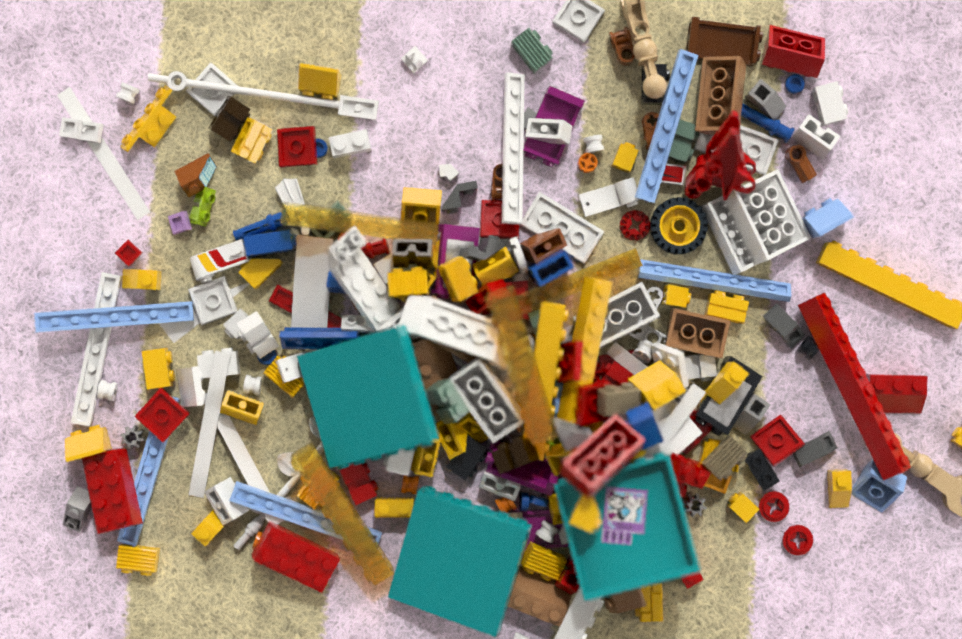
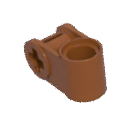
M624 27V30L615 33L609 32V38L619 63L629 66L633 63L635 56L628 27ZM629 52L632 57L626 60L622 58L621 54Z
M655 112L647 113L642 119L644 140L647 143L645 145L646 150H649L659 117ZM650 116L656 120L653 126H651V123H647Z
M498 164L493 169L491 201L502 199V193L497 192H502L503 178H499L496 175V171L500 168L503 169V164Z

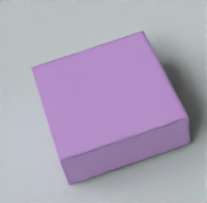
M187 211L168 216L173 235L192 229Z

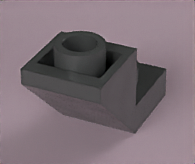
M477 181L457 184L443 204L442 210L447 211V214L457 213L458 209L462 208L459 193L463 192V196L475 194L474 190H478Z
M488 235V238L480 239L479 247L468 245V248H461L459 256L474 261L485 260L505 247L506 242L500 241V238L497 236Z
M777 303L763 316L769 327L780 334L786 345L791 349L805 336L799 325Z
M827 431L810 441L804 442L805 445L793 453V456L798 466L802 467L829 454L838 447L830 431Z

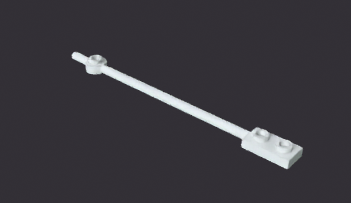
M178 71L170 73L169 76L148 74V81L168 84L174 91H182L186 87L337 108L339 109L338 115L371 120L377 119L378 100L340 95V101L287 94L191 80ZM178 78L181 79L180 85L175 84V80Z

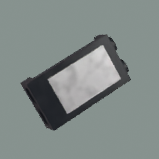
M725 356L722 361L723 367L727 362H735L748 372L749 375L739 388L720 405L706 394L698 409L691 414L695 417V422L702 426L706 424L711 428L710 431L717 436L729 435L763 377L732 356Z

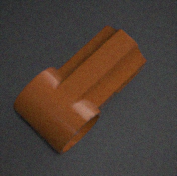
M795 145L786 150L785 158L792 165L801 183L809 181L817 175L806 156L804 147ZM794 149L799 152L798 159L792 157Z

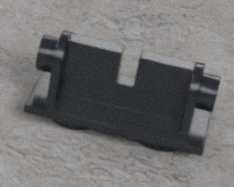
M760 448L746 455L747 457L744 461L763 491L780 482Z

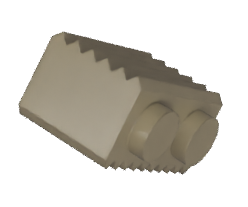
M622 383V386L619 387L606 385L604 389H598L597 412L605 417L615 414H626L627 411L640 406L641 390L633 386L632 383Z
M728 435L702 461V464L719 480L722 478L727 479L733 472L731 469L736 464L739 466L746 459L744 455L747 451Z

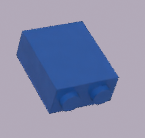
M291 230L243 236L245 252L248 257L296 251L297 235Z
M560 249L527 268L534 283L541 287L573 269L574 265L566 251Z

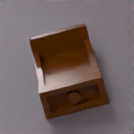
M692 16L689 22L686 51L698 55L697 59L703 60V57L741 56L747 66H754L756 61L759 62L761 50H758V45L762 42L763 31H760V25L752 27L700 20V17Z

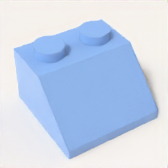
M829 198L821 203V208L815 210L813 207L804 212L805 217L802 220L810 236L816 238L854 218V216L839 199L832 201Z
M872 459L864 467L852 487L851 494L882 513L903 493L907 476L901 473L883 480Z

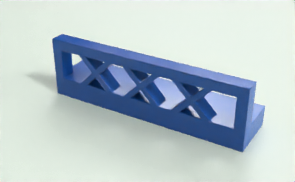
M285 327L284 331H280L279 338L282 349H323L360 338L361 332L341 331V328Z

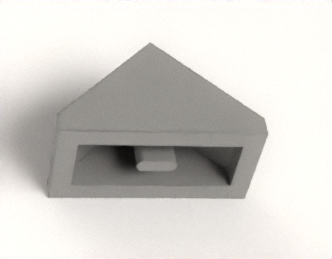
M553 417V424L566 451L582 445L592 436L590 429Z

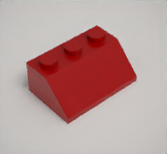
M770 25L762 54V65H766L769 68L782 69L790 73L802 74L806 77L818 78L825 61V38Z
M866 374L874 388L878 401L883 406L884 413H922L927 397L928 376Z

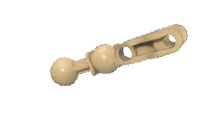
M621 0L623 15L627 21L631 38L634 41L633 54L638 60V66H644L646 79L643 82V91L651 99H658L666 93L667 83L662 76L657 74L655 62L658 59L657 46L651 40L652 35L649 34L650 27L645 10L644 0ZM642 29L645 32V34L638 35L636 33V30Z
M895 433L904 454L909 459L911 466L909 470L913 476L922 478L942 493L945 507L962 517L960 500L962 497V475L954 477L934 464L929 456L921 454L916 450L913 452L902 446L900 436Z

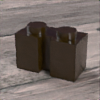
M227 96L208 129L231 142L232 139L235 140L239 135L240 130L238 127L241 122L245 123L247 117H250V108L233 97Z
M393 239V268H409V264H416L417 267L432 268V239Z
M523 436L512 439V444L509 445L508 442L497 446L498 450L491 452L499 474L540 459L532 437L526 439Z

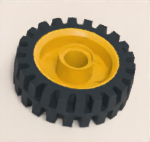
M677 197L664 201L656 208L650 220V233L654 242L659 248L671 254H686L695 250L705 239L708 230L705 212H703L701 206L688 198ZM676 221L683 223L682 231H677L674 228Z

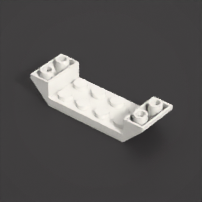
M355 226L328 249L329 270L373 332L376 333L397 327L405 306L401 307L395 298L389 297L387 286L360 249L366 241Z
M408 295L398 326L406 324L409 337L415 338L418 335L485 359L489 361L488 365L507 371L518 336L516 332L503 323L437 299Z

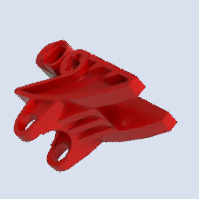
M732 110L726 121L720 126L719 131L708 142L706 155L697 157L696 165L685 179V195L688 198L696 199L700 197L711 186L722 188L724 201L728 199L733 189L745 194L755 190L756 181L751 175L756 172V163L743 152L738 112ZM745 165H751L753 169L747 170ZM749 182L752 186L745 188L742 186V183Z

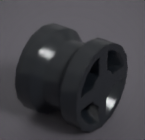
M808 336L799 345L797 351L805 354V358L810 360L816 355L819 348L812 341V338Z

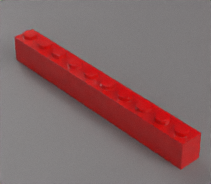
M822 293L799 304L798 307L883 480L910 469L909 459L904 454L900 441L892 429L891 422L887 419L883 406L878 401L874 388L870 384L866 372L857 358V353L852 348L848 335L840 324V319L831 305V300L827 297L826 293Z

